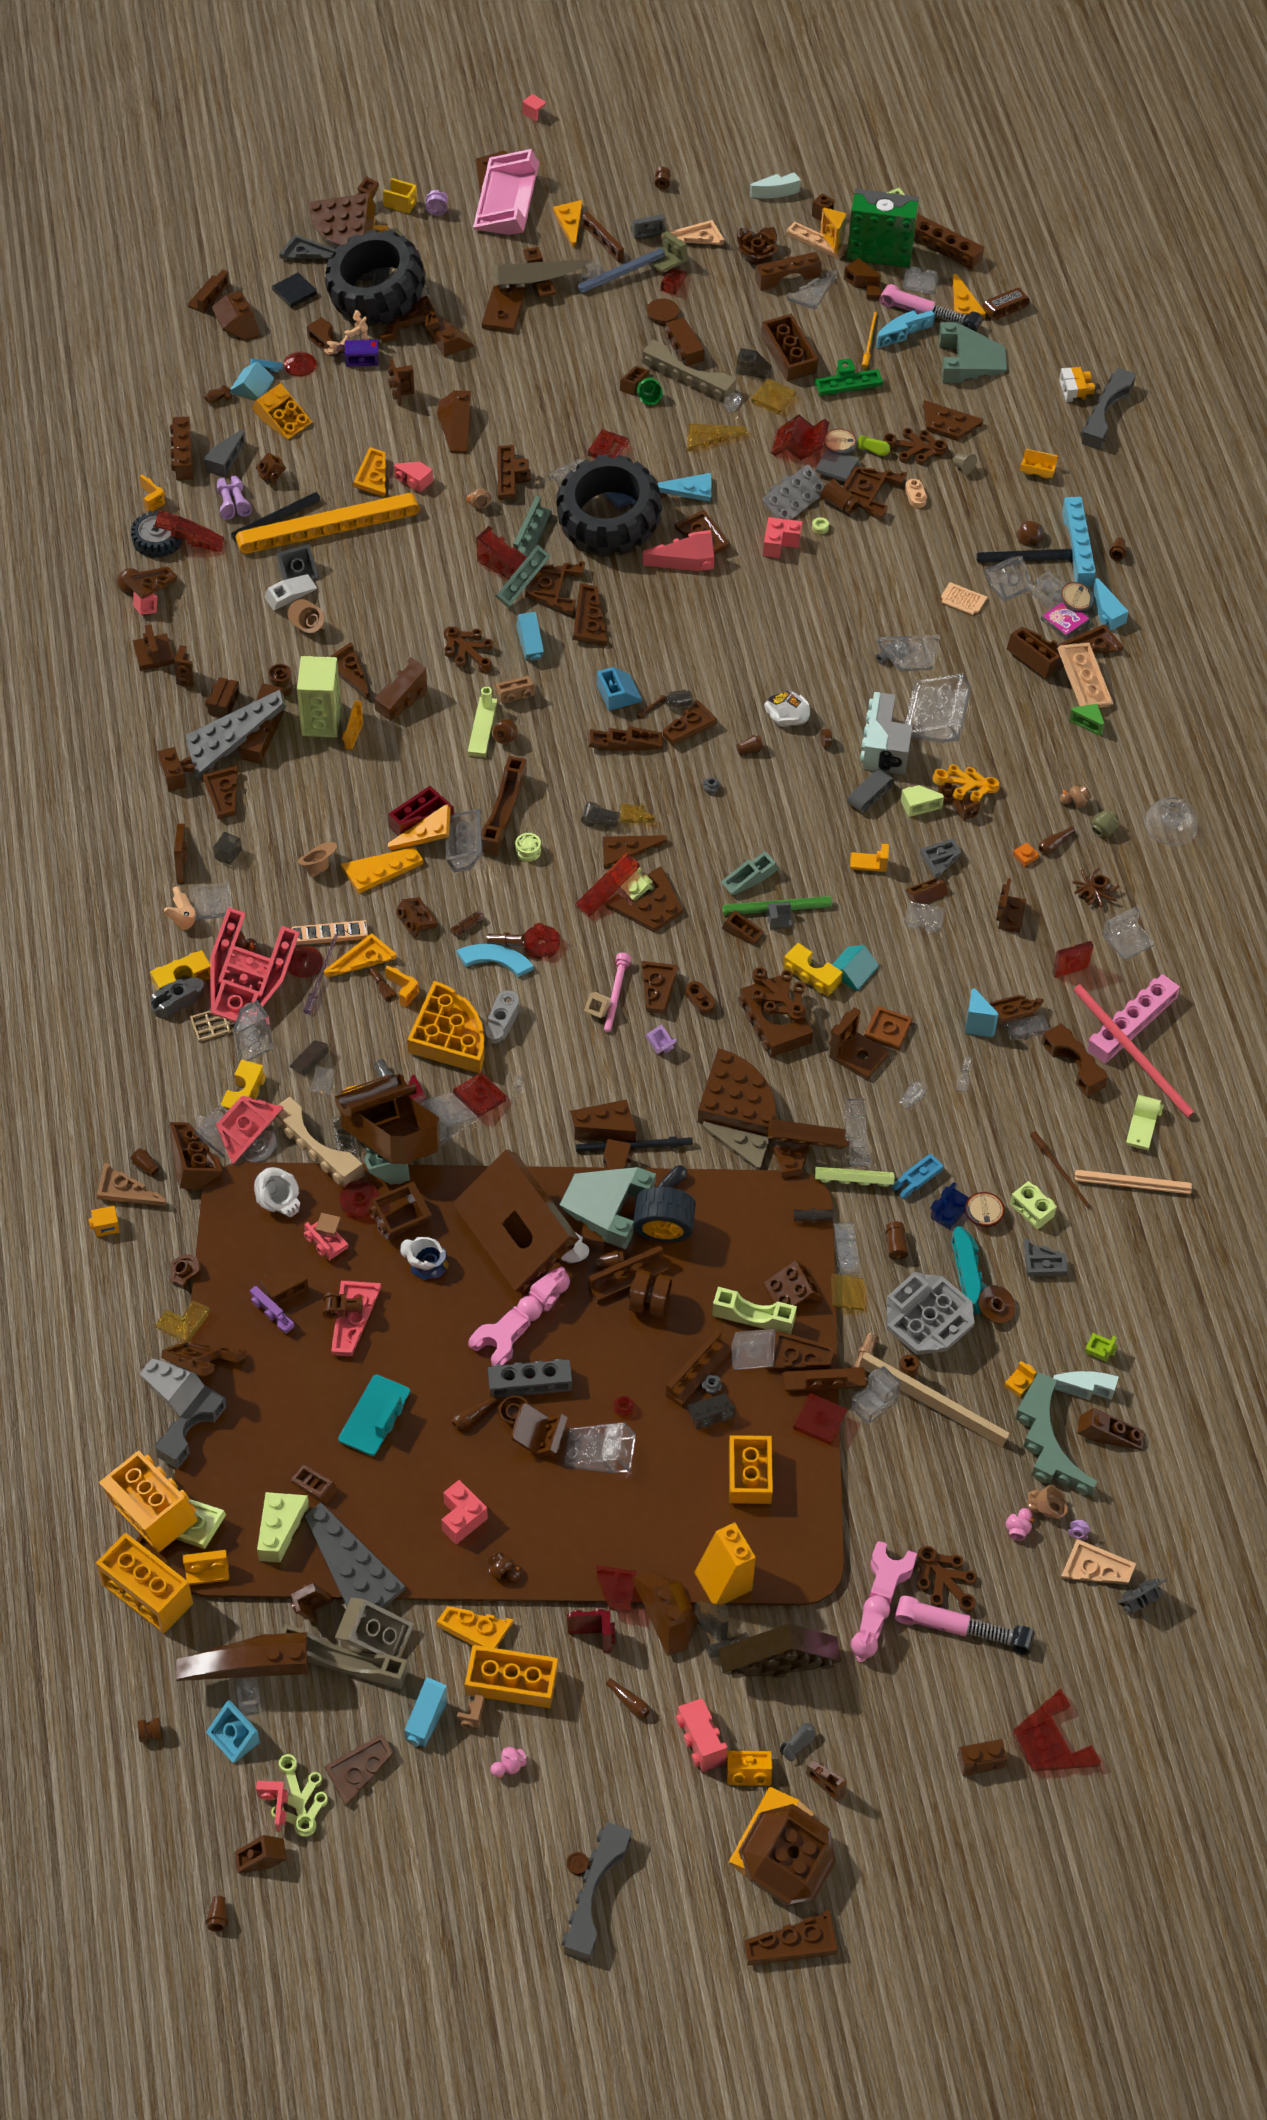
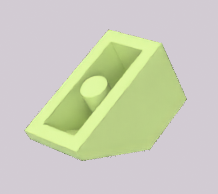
M920 785L902 789L901 803L908 817L942 809L943 794Z

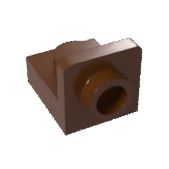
M965 795L962 800L956 799L952 801V807L964 821L974 818L979 814L980 802H973L968 795Z

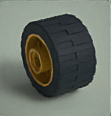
M670 1187L644 1189L636 1197L634 1230L640 1236L653 1241L680 1242L686 1240L693 1233L696 1201L688 1193Z

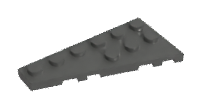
M319 1503L305 1515V1520L346 1606H348L350 1598H360L385 1608L406 1590L405 1585L322 1503Z

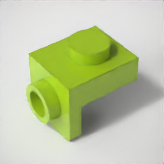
M1093 1333L1084 1353L1107 1362L1110 1355L1114 1356L1118 1348V1345L1115 1344L1117 1337L1113 1336L1109 1340Z

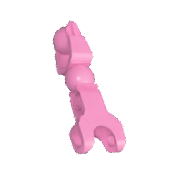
M561 1266L552 1269L543 1278L534 1283L530 1288L529 1296L522 1298L518 1306L510 1310L496 1324L481 1325L469 1338L468 1346L474 1351H479L486 1345L496 1347V1351L491 1356L492 1366H504L512 1358L513 1343L531 1325L530 1321L538 1319L542 1311H549L560 1294L569 1287L570 1278L565 1272V1268Z
M877 1542L870 1565L876 1578L870 1597L864 1603L860 1632L856 1633L851 1640V1648L857 1657V1661L863 1662L876 1653L878 1649L877 1640L881 1634L884 1620L890 1614V1603L895 1589L899 1583L910 1579L917 1553L907 1551L903 1559L892 1560L886 1554L887 1543Z

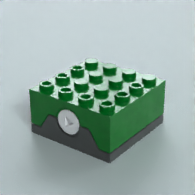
M855 189L850 216L847 260L855 261L859 258L863 262L910 268L919 197Z

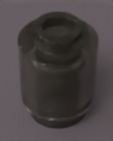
M678 690L668 692V696L665 698L667 707L670 706L671 710L685 708L693 704L691 691Z

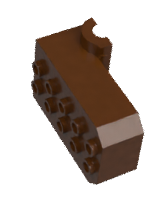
M401 1074L394 1076L386 1075L340 1092V1095L335 1096L337 1108L341 1112V1127L390 1163H412L417 1159L428 1157L438 1152L440 1147L439 1117L409 1097L417 1094L416 1084L412 1082L410 1086L407 1085L404 1076Z

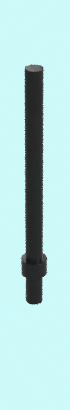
M672 1136L669 1139L623 1142L630 1143L631 1149L668 1146L670 1148H678V1146L693 1145V1138H677V1136ZM607 1142L576 1144V1152L603 1151Z

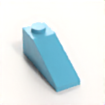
M1099 578L1095 579L1093 594L1099 620L1102 625L1105 624L1111 631L1127 622L1129 611Z

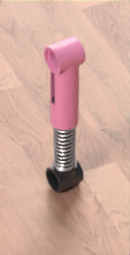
M892 284L886 286L879 298L881 304L885 307L896 306L908 311H915L917 314L932 310L935 318L937 317L948 322H957L977 332L983 322L982 316L977 312L973 311L969 314H960V312L957 313L954 310L952 312V309L949 311V308L944 309V307L936 306L934 301L900 291L897 286Z
M910 1596L899 1598L895 1614V1620L904 1625L918 1624L961 1636L971 1633V1636L973 1634L975 1637L978 1635V1638L982 1636V1639L986 1637V1640L989 1638V1640H997V1643L999 1641L1000 1643L1004 1642V1644L1010 1645V1649L1013 1652L1021 1655L1031 1653L1035 1631L1027 1626H1015L1014 1630L1011 1628H1000V1625L996 1627L993 1624L989 1625V1623L985 1624V1622L971 1620L970 1615L920 1603L916 1598Z

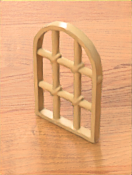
M211 1011L190 1016L198 1042L230 1034L238 1030L242 1025L238 1024L230 1029L229 1025L236 1022L227 1021V1019L219 1016L209 1018L208 1015L211 1014ZM203 1016L206 1017V1020L200 1021L197 1023H194L193 1019L200 1018ZM224 1019L225 1024L211 1025V1021ZM204 1023L209 1025V1028L197 1031L196 1029L197 1025ZM227 1027L226 1031L214 1033L215 1029ZM208 1031L212 1034L202 1038H199L198 1035Z

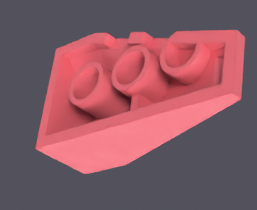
M711 530L693 532L688 534L689 537L679 540L677 538L673 540L674 543L666 546L661 544L643 551V566L690 571L714 569Z

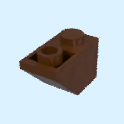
M859 258L845 266L844 280L855 288H867V283L880 287L881 275Z

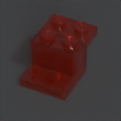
M797 415L776 430L770 453L777 456L788 450L800 461L810 457L815 451L821 450L824 447L830 422L823 419L813 426L801 415Z

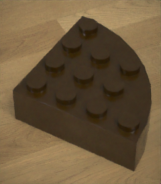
M791 1623L719 1648L722 1673L732 1675V1678L774 1675V1678H783L787 1676L786 1673L817 1668L830 1669L834 1667L835 1663L841 1662L837 1636Z

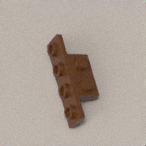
M863 1367L788 1371L783 1373L784 1389L786 1392L866 1387L865 1369Z

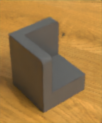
M790 902L768 903L767 916L770 929L792 927Z

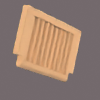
M949 582L940 599L942 604L974 615V613L978 614L987 600V596Z

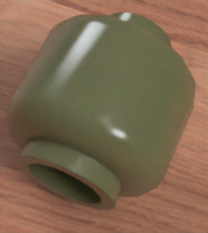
M1101 811L1092 820V831L1100 838L1109 837L1119 827L1118 816L1112 811Z

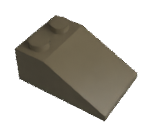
M350 1598L335 1638L370 1654H389L401 1658L414 1624L365 1599Z

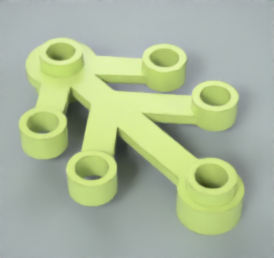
M286 1754L279 1760L280 1770L286 1774L292 1796L288 1794V1803L285 1804L295 1808L298 1815L296 1816L286 1811V1822L294 1825L295 1832L299 1836L307 1837L315 1832V1817L321 1807L327 1805L328 1798L324 1792H318L314 1797L315 1802L308 1813H306L305 1804L315 1787H319L322 1784L321 1774L318 1772L311 1773L308 1778L309 1781L301 1793L295 1775V1770L297 1769L296 1758L293 1755ZM288 1763L292 1764L290 1769H286L284 1766ZM314 1777L319 1778L318 1782H312L311 1780ZM319 1797L325 1798L323 1802L317 1801ZM275 1805L271 1810L273 1819H275L276 1817L274 1812L276 1811L277 1805ZM303 1824H309L307 1829L301 1828Z

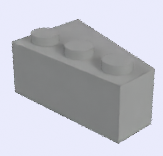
M151 1359L140 1373L151 1390L164 1400L179 1417L204 1387L196 1373L156 1359Z

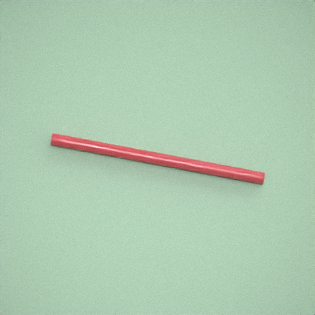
M1081 984L1076 986L1073 991L1179 1110L1187 1118L1194 1113L1192 1108Z

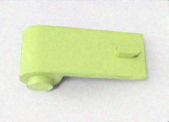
M1138 1095L1125 1145L1149 1150L1157 1115L1161 1116L1164 1105L1160 1104L1161 1100Z

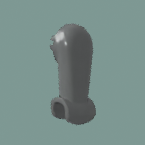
M809 1723L801 1725L789 1742L784 1741L779 1746L780 1753L787 1760H795V1754L814 1740L816 1730L813 1725Z

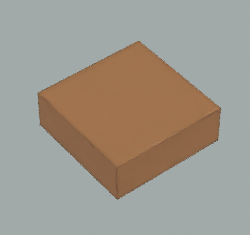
M321 1213L315 1231L319 1234L335 1237L341 1218Z

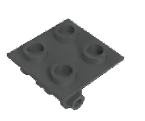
M1158 1577L1153 1580L1148 1579L1139 1584L1140 1588L1131 1589L1123 1593V1598L1117 1601V1603L1124 1602L1125 1606L1123 1609L1125 1613L1133 1614L1144 1608L1145 1604L1149 1605L1151 1602L1159 1599L1163 1592L1157 1586L1168 1581V1579L1159 1580Z

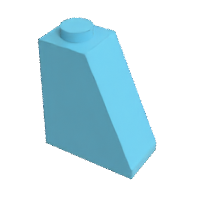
M536 612L518 614L516 627L525 660H539L540 657H543L544 650Z
M428 1677L425 1679L404 1730L405 1739L411 1745L426 1746L448 1704L447 1685Z

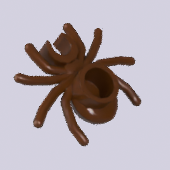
M1100 868L1092 872L1089 881L1082 869L1081 875L1086 883L1072 881L1073 884L1082 885L1074 894L1081 891L1080 898L1088 895L1085 902H1088V906L1098 898L1100 908L1103 907L1100 896L1111 901H1117L1116 898L1105 894L1116 891L1120 887L1119 885L1107 890L1110 887L1109 878L1104 875L1095 876L1100 871Z

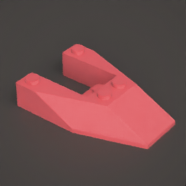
M228 907L210 956L211 1014L248 1026L282 984L300 932L282 926L271 958L235 946L246 913Z

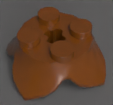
M739 227L737 232L738 250L741 252L742 257L753 262L754 265H759L769 260L778 251V246L776 245L777 233L774 227L763 228L757 234L749 228Z

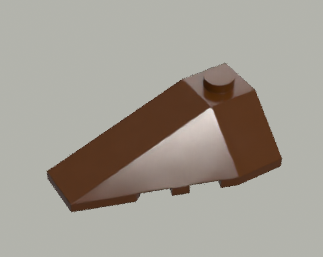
M186 1122L169 1123L175 1173L179 1189H200L220 1176L222 1168L216 1155H212L209 1152L207 1144L203 1145L199 1140L200 1136L194 1128Z

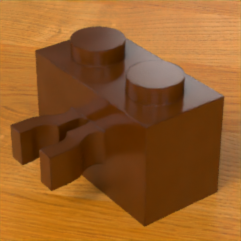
M175 747L157 751L159 765L168 792L185 788L183 772L195 771L192 758L187 757L179 761Z

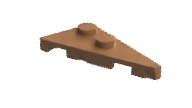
M104 1163L97 1192L98 1199L166 1206L167 1201L160 1194L149 1191L145 1188V1185L133 1178L127 1177L123 1172H117L108 1163Z

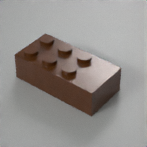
M792 314L762 322L761 337L786 381L817 373L818 358Z

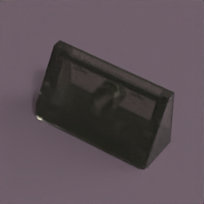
M314 1040L289 1065L290 1068L305 1077L329 1052L328 1044Z

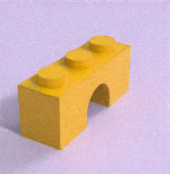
M797 943L784 956L783 968L790 970L802 982L809 984L817 992L823 993L828 997L842 983L843 972L829 962L821 968L811 967L813 952Z
M200 950L150 971L151 980L156 991L183 976L200 978L205 981L210 979V963L203 951Z
M241 1059L234 1076L236 1086L243 1087L244 1089L239 1092L226 1091L220 1104L222 1116L229 1111L241 1096L250 1097L254 1100L257 1099L259 1087L264 1084L266 1079L263 1065Z

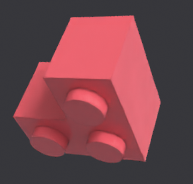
M768 517L763 556L780 558L782 546L799 548L802 521Z
M460 1480L443 1492L444 1504L451 1512L441 1519L442 1531L456 1545L488 1519L487 1507Z

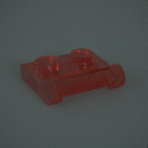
M602 429L589 448L588 456L597 459L599 455L608 454L609 458H617L623 448L627 447L629 440L624 436ZM614 443H618L612 455L608 454Z

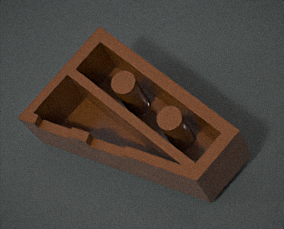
M1021 627L1011 633L1007 650L1044 678L1064 667L1057 649L1059 645H1057L1056 641H1047L1042 638V635L1025 627Z
M627 1099L570 1111V1125L576 1140L599 1141V1139H611L616 1141H636V1129Z

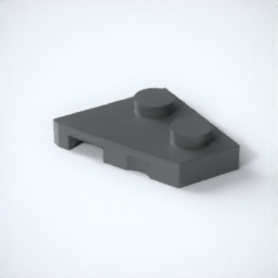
M1024 1239L1023 1248L1027 1276L1067 1275L1066 1255L1064 1253L1052 1251L1043 1245L1041 1247L1030 1243V1240Z

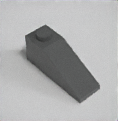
M244 430L233 434L213 447L209 454H206L204 463L206 464L207 472L224 477L227 475L246 443Z

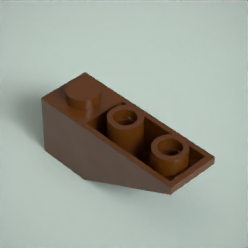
M1096 1408L1090 1409L1079 1417L1077 1434L1094 1442L1138 1450L1142 1449L1143 1430Z

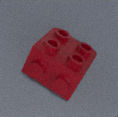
M595 1609L590 1612L574 1610L567 1614L568 1634L602 1633L603 1653L612 1652L611 1644H616L615 1622L610 1621V1610Z

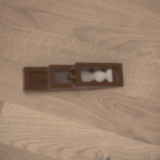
M628 726L626 731L609 728L607 732L589 729L588 747L621 751L661 749L663 747L662 732Z

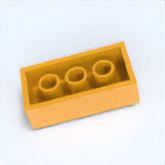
M473 1645L465 1681V1695L474 1697L475 1695H481L486 1699L551 1709L558 1672V1658Z

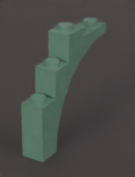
M1038 1372L1021 1402L1015 1418L1022 1425L1031 1427L1025 1438L1023 1448L1032 1454L1040 1455L1034 1465L1032 1476L1037 1481L1051 1485L1053 1479H1056L1060 1484L1068 1485L1076 1489L1080 1494L1092 1497L1098 1481L1083 1473L1069 1460L1061 1450L1052 1430L1049 1407L1057 1380Z

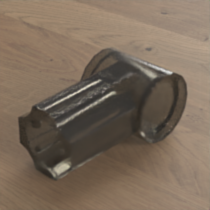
M588 802L585 805L581 822L591 827L600 824L616 828L619 812L602 809L597 803Z

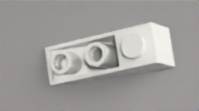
M306 574L280 581L269 587L266 591L265 599L273 611L316 590L317 587L309 575Z

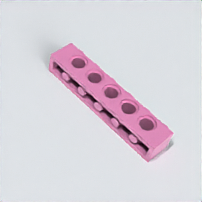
M1163 974L1157 979L1154 978L1148 988L1142 989L1136 999L1130 1000L1124 1010L1118 1011L1114 1015L1113 1021L1132 1040L1178 997L1180 986ZM1104 1025L1088 1041V1051L1104 1064L1123 1048L1120 1042Z

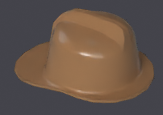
M305 599L296 600L290 605L288 618L293 625L302 631L314 633L325 628L324 613L316 605Z
M326 842L315 847L309 853L299 858L298 864L304 865L310 877L324 872L329 867V856L336 851L337 844L335 842Z

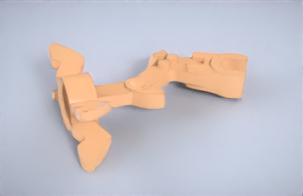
M358 310L355 311L353 319L357 321L355 328L346 330L344 332L346 336L340 343L327 341L330 347L324 349V351L328 355L337 354L338 351L344 352L345 340H350L354 335H361L362 340H370L367 335L368 326L365 322L367 318H360Z

